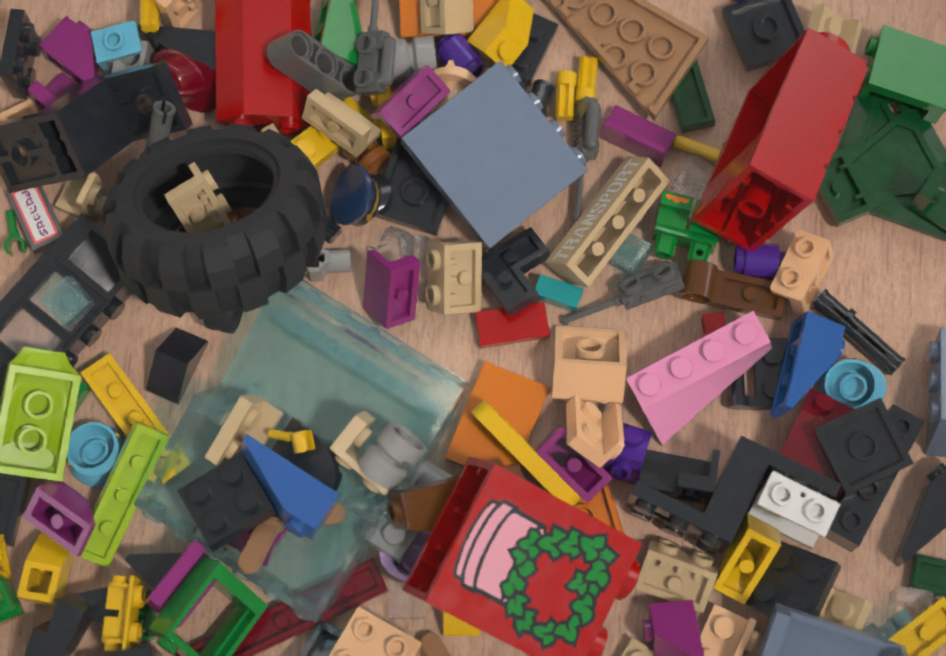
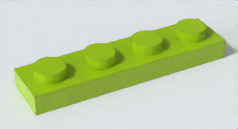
M138 421L134 422L92 510L96 526L82 555L79 557L107 568L109 567L170 439L168 434Z

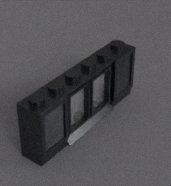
M83 213L74 220L48 251H45L0 301V402L8 363L20 353L23 346L66 353L68 361L74 367L79 359L78 354L86 345L90 347L99 339L102 334L101 328L109 319L114 320L122 313L125 308L124 302L133 293L121 281L119 273L114 267L103 233L104 230Z

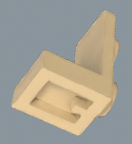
M91 172L85 182L79 179L68 180L55 207L58 211L75 218L83 213L96 223L99 217H103L108 192L99 175Z
M364 410L354 416L330 446V449L336 454L335 459L343 467L349 470L354 469L364 477L362 481L371 491L387 495L391 490H387L375 483L358 465V459L362 456V453L354 446L360 449L373 434V431L369 428L376 420Z

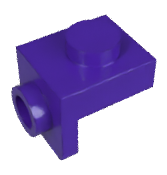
M623 423V450L615 459H609L605 463L604 469L616 480L636 484L652 432Z

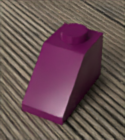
M65 16L42 41L39 47L48 61L80 85L88 79L100 77L99 65L96 60L91 36L92 30L79 20L75 23Z
M561 424L535 448L536 453L586 503L613 478L603 467L599 468L567 445V430Z
M64 482L37 487L23 516L25 520L76 557L82 555L96 526L89 500Z
M693 600L649 604V619L643 620V633L645 642H652L654 656H704Z

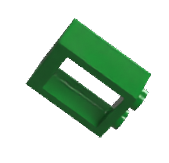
M202 556L150 625L149 629L159 637L156 643L172 655L177 652L181 656H232L268 605L220 562ZM211 583L236 606L199 655L179 638L174 631Z

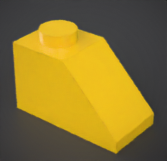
M499 0L467 41L493 64L501 60L505 67L512 65L528 45L534 9L524 0Z
M747 513L732 543L725 552L713 588L745 605L781 546L779 529Z

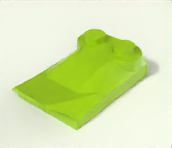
M23 346L20 353L8 363L0 402V473L62 482L82 376L72 367L66 353Z

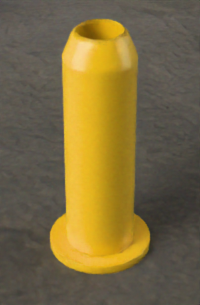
M676 136L673 142L677 149L714 161L715 165L723 149V146L718 149L684 136Z

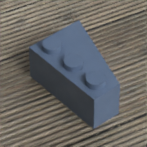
M940 328L936 340L930 341L927 351V361L931 362V371L929 372L927 382L929 401L925 455L946 457V328Z

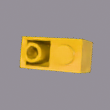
M41 531L25 560L17 597L25 602L55 607L57 600L65 596L74 554Z

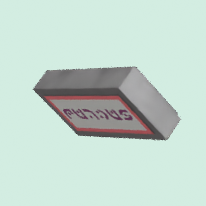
M43 187L9 193L8 190L6 191L33 252L36 254L51 247L64 232Z

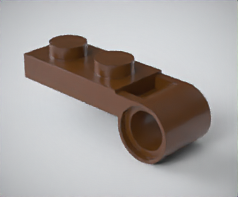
M703 260L687 261L683 279L685 289H682L680 294L683 299L745 314L754 311L756 316L781 320L785 297L771 292L770 286L773 281L718 270L715 264Z

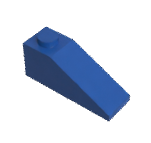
M810 311L805 312L791 323L771 408V417L778 418L792 409L828 368L840 358L845 348V341L842 340L845 326Z
M247 434L242 441L241 454L280 520L285 523L286 529L293 535L300 538L305 536L312 541L336 507L340 494Z

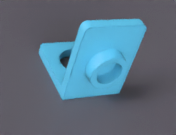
M128 21L91 32L97 63L107 75L112 73L111 61L142 53L140 36L135 21Z

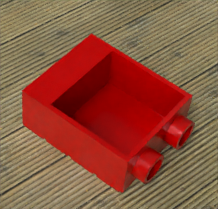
M808 28L749 88L692 220L739 247L754 252L767 239H770L815 200L826 173L825 168L830 163L841 136L840 133L844 129L855 102L853 99L857 97L869 68L866 66L867 61L850 52L849 45L841 37L828 32L817 33Z

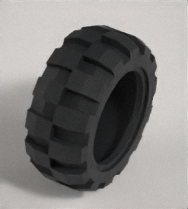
M229 124L227 128L212 129L208 125L186 130L187 135L173 140L167 137L147 147L146 155L140 160L131 159L118 173L116 185L110 186L102 218L105 226L103 233L114 267L118 271L121 281L145 304L151 303L158 311L180 318L186 312L195 313L199 319L225 318V312L243 308L246 313L267 305L268 297L279 291L287 294L304 279L306 267H314L326 238L325 230L328 224L326 207L317 170L307 155L297 145L294 146L286 136L271 129L260 133L256 131L253 125ZM195 162L201 173L205 170L209 171L219 187L213 193L215 196L222 193L230 208L249 207L256 210L240 221L219 229L204 232H177L176 230L182 226V223L164 194L194 177L188 165Z

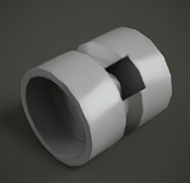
M433 35L414 37L412 43H407L404 38L395 39L396 52L392 84L403 83L416 69L426 65L432 70L437 69Z
M390 421L377 436L378 445L371 444L358 459V465L375 483L387 490L394 491L408 475L406 467H414L427 450L423 442L409 429L395 421Z

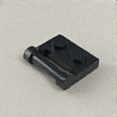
M769 338L772 349L753 365L754 396L745 395L743 374L731 383V396L727 397L728 409L771 410L788 338Z

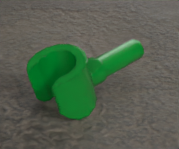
M8 210L5 213L9 237L4 242V249L13 257L11 246L14 242H21V249L24 254L28 250V245L19 235L14 210Z

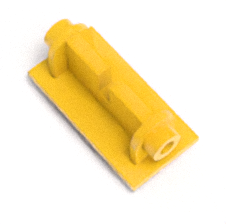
M130 575V584L127 583L128 577L113 576L112 582L108 583L106 609L119 610L118 617H104L101 643H105V651H119L120 645H122V650L134 649L135 645H139L141 642L142 624L138 623L139 608H143L145 605L146 587L142 586L143 580L136 576Z

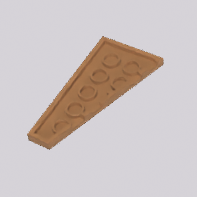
M546 0L653 121L659 116L708 43L709 36L646 0Z

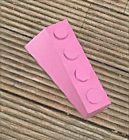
M752 311L627 377L626 379L662 446L684 425L686 426L711 401L713 402L731 383L740 378L772 349L771 341L755 312Z

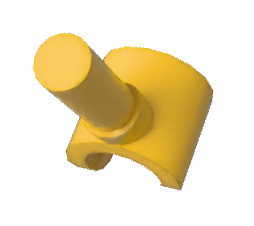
M270 429L268 431L269 438L292 442L294 453L315 449L311 430L284 432Z

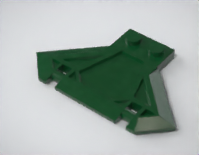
M858 92L838 151L833 153L829 165L825 168L826 173L818 190V194L836 228L871 213L946 241V230L908 208L923 181L936 165L946 171V149L931 122L923 120L924 109L919 107L912 109L910 104L875 92H870L864 99L858 97ZM893 105L899 113L896 116H894L893 112L890 109V107ZM946 177L942 182L944 186H946Z

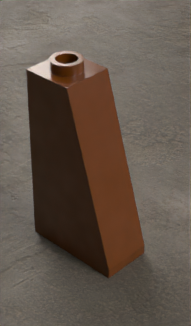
M520 464L499 465L523 478ZM460 475L387 493L389 499L387 514L390 522L394 524V528L432 531Z

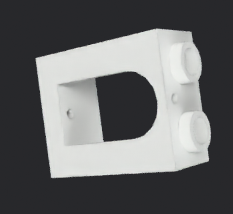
M772 471L760 486L748 513L779 529L781 536L811 550L818 536L826 537L840 503Z

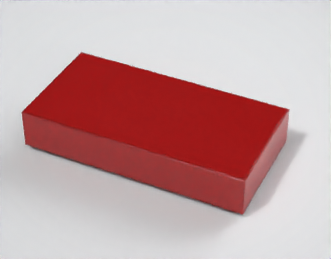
M544 302L533 303L512 317H509L503 308L475 312L481 349L550 338Z

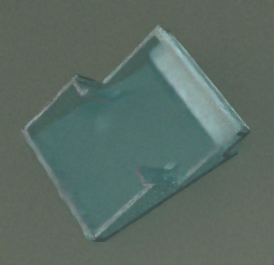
M302 280L287 294L279 291L268 297V304L263 306L221 383L194 394L134 505L143 510L142 514L147 519L156 523H163L171 528L173 535L184 542H193L194 540L199 542L206 548L203 553L207 557L218 562L221 561L231 567L233 574L238 578L254 582L263 588V593L269 598L285 602L293 608V612L298 617L307 621L312 620L316 623L329 611L356 567L370 549L369 540L387 515L388 494L384 495L381 492L377 494L371 491L363 483L362 479L364 477L354 469L349 470L339 463V471L343 475L336 492L340 494L337 503L342 504L346 510V517L339 525L322 526L312 541L305 536L303 538L297 537L288 531L274 549L268 565H261L260 569L255 573L245 574L240 571L238 559L242 552L228 544L214 552L210 550L177 490L219 466L204 457L239 397L249 394L258 395L283 412V416L274 430L284 431L292 417L303 421L323 439L333 443L354 416L366 410L376 420L369 428L373 431V434L360 449L354 446L362 454L371 444L378 445L377 436L390 421L403 425L423 442L427 450L414 467H406L408 475L394 491L405 489L422 463L429 460L458 416L454 412L471 384L315 286ZM269 438L265 446L272 449L278 439ZM175 469L176 475L164 483L171 471Z

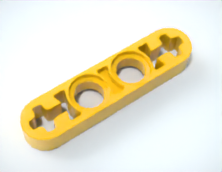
M483 399L471 411L552 495L572 506H575L582 499L486 400Z

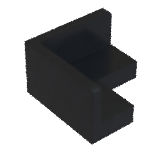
M713 449L707 460L647 450L637 481L674 499L706 505L715 490L721 450Z

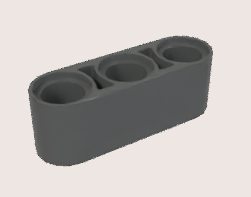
M292 31L268 44L267 56L270 63L310 92H313L315 89L323 94L329 92L341 101L357 95L355 93L356 85L353 80L357 69L304 31Z

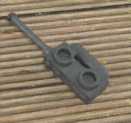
M372 0L368 32H360L356 42V48L359 51L358 66L353 80L356 85L355 93L362 96L385 94L386 87L391 86L393 83L396 40L390 36V33L378 30L379 0Z
M585 96L574 107L572 147L578 148L588 162L595 160L599 153L598 137L601 109L598 99ZM584 174L576 180L575 212L572 216L574 221H577L581 216Z
M663 261L628 274L623 278L622 282L617 283L620 294L614 296V299L566 317L564 315L561 318V322L564 325H568L569 322L615 305H624L625 309L629 310L685 289L676 262Z

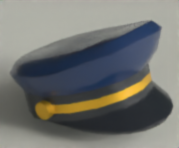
M360 164L349 165L339 174L332 185L329 195L331 217L337 224L359 227L367 224L387 204L391 194L390 181L384 175H370Z

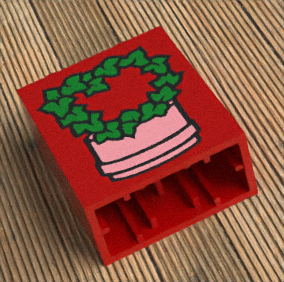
M469 457L402 590L530 656H601L608 638V631L602 625L615 599L623 600L626 598L638 581L640 563L635 558L642 543L495 463Z

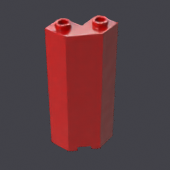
M215 0L217 122L226 126L229 124L257 126L273 123L281 134L286 135L297 134L300 132V129L311 126V124L302 119L307 96L311 92L276 69L270 63L267 56L268 44L281 36L295 30L304 31L311 36L310 0Z

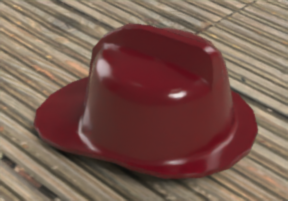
M173 48L162 49L155 54L151 63L166 61L187 109L203 113L210 112L216 108V72L214 69Z

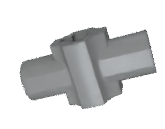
M322 247L318 257L320 258L319 267H306L305 275L310 278L311 282L324 281V278L329 273L351 272L350 249L325 250Z

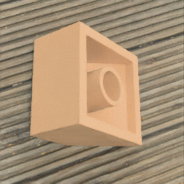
M556 325L552 398L569 401L576 395L582 400L597 401L602 404H610L612 402L623 403L627 370L626 330Z

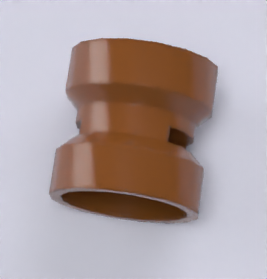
M375 142L371 143L357 158L344 148L342 149V154L348 160L362 165L370 175L380 170L390 157V153L384 146H378Z

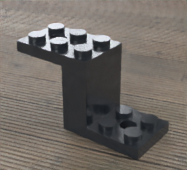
M163 60L88 79L38 113L0 122V174L9 193L86 177L132 142L147 139L153 106L145 102L144 95L150 97L153 103L162 100V112L165 101L171 102L175 106L176 111L173 116L170 133L186 130L193 125L166 61ZM19 147L27 153L28 157H23Z
M741 435L715 484L714 493L705 505L703 512L639 481L636 482L626 506L631 508L630 513L634 517L645 522H650L653 519L664 525L663 530L677 538H683L686 535L697 541L695 545L699 549L715 555L716 551L723 554L732 543L761 479L765 481L772 471L831 500L837 496L842 484Z

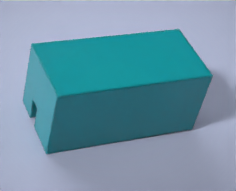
M540 274L535 288L540 299L538 301L574 313L577 311L583 294V288Z

